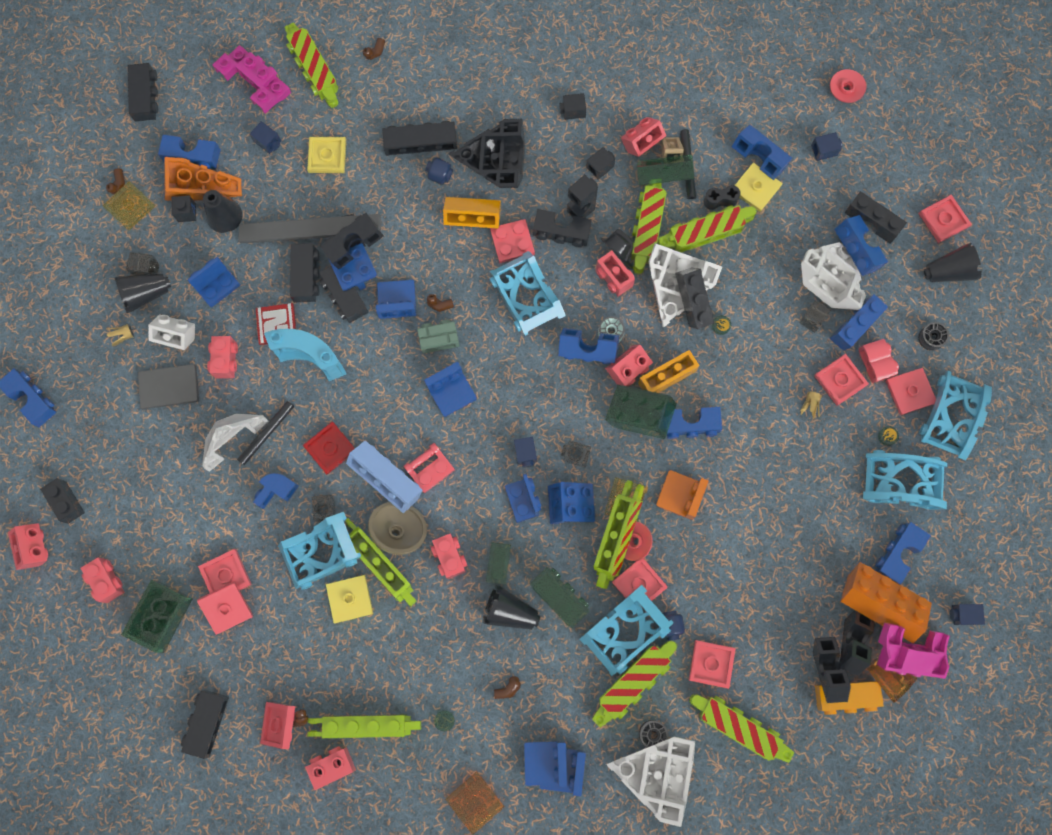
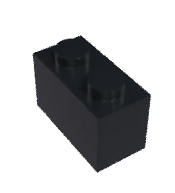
M56 478L40 489L60 522L69 524L85 513L66 481Z

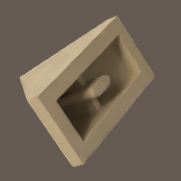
M664 137L661 140L662 164H680L684 150L680 138Z

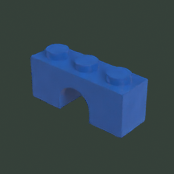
M751 125L739 133L731 146L745 158L750 154L759 156L763 161L760 170L772 180L776 179L792 160L791 156Z
M162 135L158 155L163 162L164 157L185 158L199 166H207L208 169L217 168L221 149L216 142L198 139L196 148L186 152L184 151L185 143L181 137Z
M860 215L844 220L834 229L862 276L873 273L888 263L879 246L871 247L865 242L863 235L869 229Z
M873 294L864 300L862 308L855 310V314L846 323L841 325L829 339L843 351L851 348L888 306Z
M563 328L560 334L558 356L565 359H582L585 362L615 363L618 356L619 335L600 333L597 344L590 346L583 342L582 330Z
M14 368L0 380V389L7 397L15 401L21 396L27 395V403L19 411L32 425L40 427L57 413L53 408L55 404L48 397L44 398L41 395L43 393L42 389L30 382L32 378L25 371L20 372Z
M720 407L700 408L698 411L699 421L696 423L686 422L682 416V409L662 410L660 414L662 436H667V439H677L679 435H686L687 438L698 437V434H706V437L717 436V433H720L722 430Z
M912 522L904 525L901 524L895 533L898 536L894 541L891 540L885 548L887 551L884 557L881 556L875 564L877 572L889 577L900 585L911 569L903 563L901 552L905 548L913 553H919L931 537L930 534Z

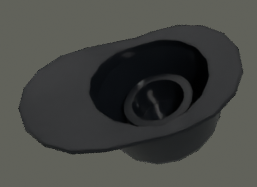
M617 229L607 239L601 238L621 262L632 270L633 266L628 260L633 250L632 239L621 229Z

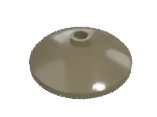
M387 502L378 506L372 512L368 522V531L372 541L380 549L391 554L404 555L416 551L423 544L427 535V525L422 514L413 506L402 513L391 502Z

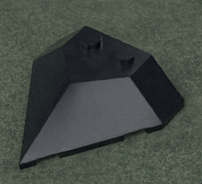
M503 119L496 127L491 130L487 129L466 142L462 148L457 151L453 150L448 154L499 188H518L523 179L525 152L523 119Z

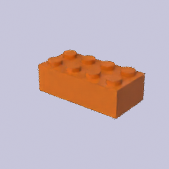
M861 562L848 575L840 601L884 626V623L902 626L905 628L903 638L911 643H914L927 630L932 605L927 599L915 594L908 588L901 586L889 577L880 574Z

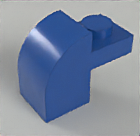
M266 475L259 481L265 487L256 493L253 503L264 509L274 494L288 502L299 486L284 475Z

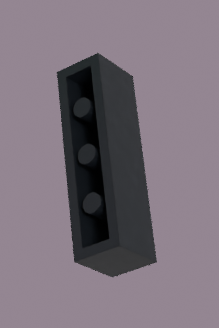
M427 122L422 125L407 124L400 127L389 126L382 128L383 147L386 156L457 149L455 122Z

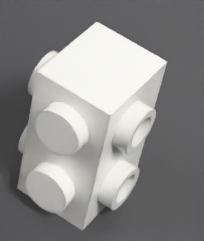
M158 315L149 324V341L185 350L195 339V324L186 320H178L167 315Z

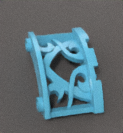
M530 251L523 253V256L495 270H491L490 274L492 277L489 278L492 286L498 288L511 312L517 331H522L525 336L528 335L527 331L555 317L560 319L566 316L559 299L553 293L550 286L548 287L545 282H542L545 277ZM526 262L517 272L514 267ZM511 270L515 275V279L510 275H506L509 282L503 283L499 275ZM528 278H533V283L528 284ZM520 284L530 290L540 289L534 297V306H527L516 302ZM505 291H510V298ZM544 299L545 302H540V306H538V300ZM528 316L529 319L524 321L523 318Z
M277 329L264 333L270 350L276 354L280 362L295 359L309 361L325 373L328 381L346 375L343 366L330 347L315 335L297 329Z
M947 370L945 375H941L938 379L937 386L939 388L934 407L927 423L921 426L919 434H921V442L931 444L958 455V458L966 460L978 439L975 437V434L978 433L977 429L978 427L982 428L988 412L985 411V408L991 402L992 387L985 384L983 387L951 375V371ZM962 400L965 411L972 418L964 419L953 426L947 412V407L954 402ZM970 403L975 405L974 409L969 406ZM961 425H965L967 427L966 432H963L962 428L958 432L956 430ZM934 427L940 429L937 435H941L945 431L947 432L946 437L942 441L930 436ZM951 438L959 447L946 442Z
M874 450L873 453H866L867 470L866 489L863 492L864 500L871 503L899 504V500L909 503L910 506L927 510L947 509V501L943 500L944 467H947V463L941 461L940 457L885 453L883 450ZM875 462L886 463V468H878L881 473L885 474L884 476L875 474ZM906 467L911 468L922 481L914 485L910 493H906L904 485L899 480L893 478ZM929 468H933L932 474L929 473ZM874 479L881 480L874 491ZM892 484L897 486L898 490L896 492L891 490ZM924 486L925 488L921 489L923 495H920L918 493V488Z
M344 512L325 518L313 527L314 529L310 534L307 535V532H303L281 541L278 545L295 589H308L313 586L312 582L333 574L344 567L348 568L357 564V559L361 557L360 552L356 553L344 521L347 518ZM328 533L330 534V537H329V538H333V540H329V539H328V537H327V534H328ZM318 537L323 543L333 545L332 555L328 563L311 558L317 551ZM307 543L311 545V549H306ZM288 551H290L291 554H293L298 560L292 563ZM301 563H305L300 568L299 573L308 570V575L299 580L294 568Z
M642 585L607 614L609 619L605 616L579 639L590 648L607 668L611 676L615 673L622 674L628 668L627 663L659 636L664 638L671 631L669 627L674 623L672 620L668 621L645 594L647 590ZM631 610L633 615L637 613L638 616L629 617L627 611ZM650 615V617L653 619H649L646 621L645 617ZM618 616L627 622L639 620L637 640H616L620 631L619 623L616 619ZM656 622L659 628L653 629L651 623ZM608 627H613L615 630L612 639L609 638L612 633L607 632ZM646 632L652 634L647 640H645ZM594 640L603 645H606L603 651L594 642ZM610 647L614 648L612 658L617 653L621 655V660L615 665L605 655ZM636 648L631 654H627L626 649Z

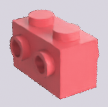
M646 117L637 126L627 130L626 134L621 137V140L629 154L639 157L667 135L660 120Z
M613 251L597 260L596 273L608 283L607 287L611 293H615L619 297L633 287L635 281L633 273L624 266Z
M211 336V342L208 345V350L211 354L210 361L207 363L208 372L215 378H235V372L237 371V362L235 360L236 353L238 352L237 342L231 336Z
M640 344L632 345L616 359L615 363H611L605 369L618 386L628 387L636 381L634 378L639 374L643 375L646 373L653 362Z
M39 523L15 526L8 532L16 570L38 567L47 561L48 551L44 548V534L42 529H40Z
M450 533L432 540L434 546H431L434 557H438L441 564L438 565L441 576L445 575L447 579L466 572L464 567L468 565L464 555L460 556L457 550L461 548L457 537L453 538Z
M99 557L81 567L83 572L82 578L90 585L92 589L91 595L96 601L109 603L125 592L122 588L121 580L113 572L114 568L108 559Z
M340 746L328 751L330 755L323 759L319 755L309 760L311 764L305 768L314 790L356 771L347 747L341 750Z

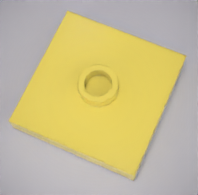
M309 137L308 173H345L346 138Z
M752 163L735 186L740 189L741 195L739 198L761 212L783 183L777 179L772 180L760 170L759 166Z
M365 575L326 584L334 624L373 614Z

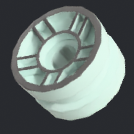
M610 316L604 318L599 324L598 336H600V333L610 334L608 328L615 329L613 334L619 335L620 342L625 333L624 323L617 317Z

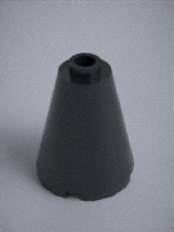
M210 190L204 194L203 204L209 227L219 233L235 230L242 221V210L239 204L216 190Z
M972 243L965 244L928 263L926 269H924L926 280L929 279L930 282H950L980 279L982 271H978L977 267L981 263L975 246H971Z
M163 274L114 277L121 300L125 305L126 313L132 312L168 293V288L171 287L168 276L164 277Z
M495 586L496 590H492L485 608L488 615H483L484 624L530 630L534 626H538L540 621L538 610L501 586Z

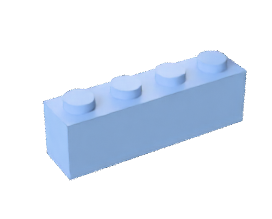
M367 441L362 442L349 453L346 464L402 513L406 512L419 499L423 491L419 485L409 479L402 470L394 466L388 458L380 454Z

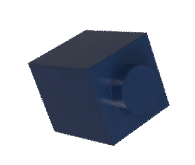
M262 121L249 134L253 142L269 154L280 146L281 139L278 133Z
M836 132L815 137L811 146L816 161L838 156L842 149V141L838 138Z
M533 436L514 440L518 465H522L523 468L534 466V463L537 462Z
M983 604L952 605L950 619L954 625H985Z

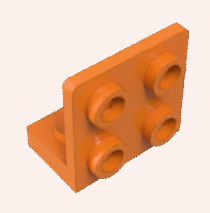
M669 470L656 506L693 520L696 517L709 481L703 478L697 481Z

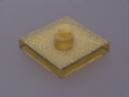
M130 181L102 205L128 231L156 207Z

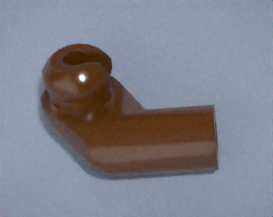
M377 38L374 48H364L363 55L365 58L372 60L381 56L385 40Z
M120 168L113 170L115 181L106 185V190L111 194L119 193L125 186L123 170Z
M434 294L427 296V305L437 312L454 308L452 299L441 301Z
M512 676L509 678V683L505 688L494 689L495 699L514 697L521 686L519 678Z
M305 709L295 712L292 727H301L307 724L308 715L306 716Z

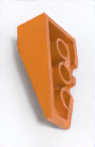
M164 157V196L166 201H172V197L191 196L194 201L203 200L204 194L210 190H216L227 197L242 196L241 178L221 171H213L208 169L207 166H199L185 158Z

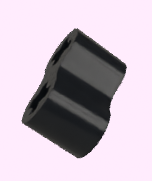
M730 185L725 189L710 188L706 192L703 203L709 210H714L719 206L734 207L739 200L741 192L734 185Z

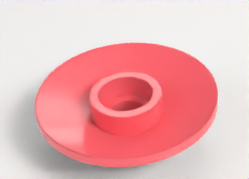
M845 69L838 71L832 77L830 90L839 101L853 103L860 100L865 94L866 81L860 73Z
M640 522L635 524L625 555V559L630 561H638L645 558L652 548L651 532L647 526ZM636 538L639 539V543L637 545L634 543V540Z

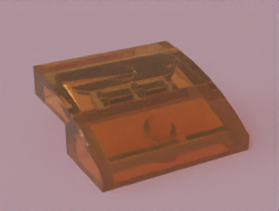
M878 657L871 662L867 670L893 703H895L911 688L917 677L909 673L901 675L895 671L884 670L877 665Z
M477 771L445 799L473 835L505 807Z

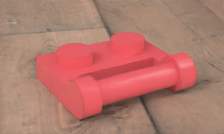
M435 443L431 444L427 451L410 464L406 463L403 466L423 490L424 494L455 471ZM436 454L438 458L418 474L415 473L414 469Z

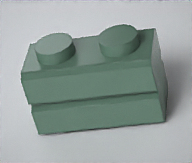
M442 320L437 325L426 323L421 325V328H417L422 353L460 347L455 321Z

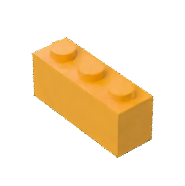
M446 197L443 208L444 225L499 228L501 200Z
M688 350L640 377L638 384L647 399L695 373L700 365L691 351Z
M880 681L850 683L851 689L848 702L827 703L822 685H814L818 711H824V715L837 714L836 710H844V713H857L859 708H864L865 712L877 711V707H884Z

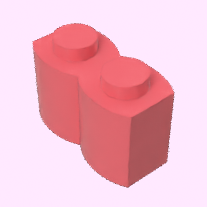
M885 339L863 345L859 348V354L866 366L872 384L898 374V363L891 357V346L889 343H886Z

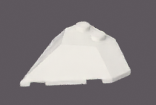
M838 242L822 246L819 249L808 250L801 262L803 285L831 308L860 310L866 297L865 291L860 288V272L843 243Z
M655 243L648 262L662 326L665 327L670 323L671 319L684 311L675 273L691 267L701 269L707 291L716 285L722 266Z
M234 414L215 422L205 439L202 463L204 469L210 472L224 460L217 449L240 430L246 427L256 434L269 423V420L263 415Z
M674 736L606 764L621 778V781L655 814L654 816L660 822L679 827L682 826L694 761L695 741Z

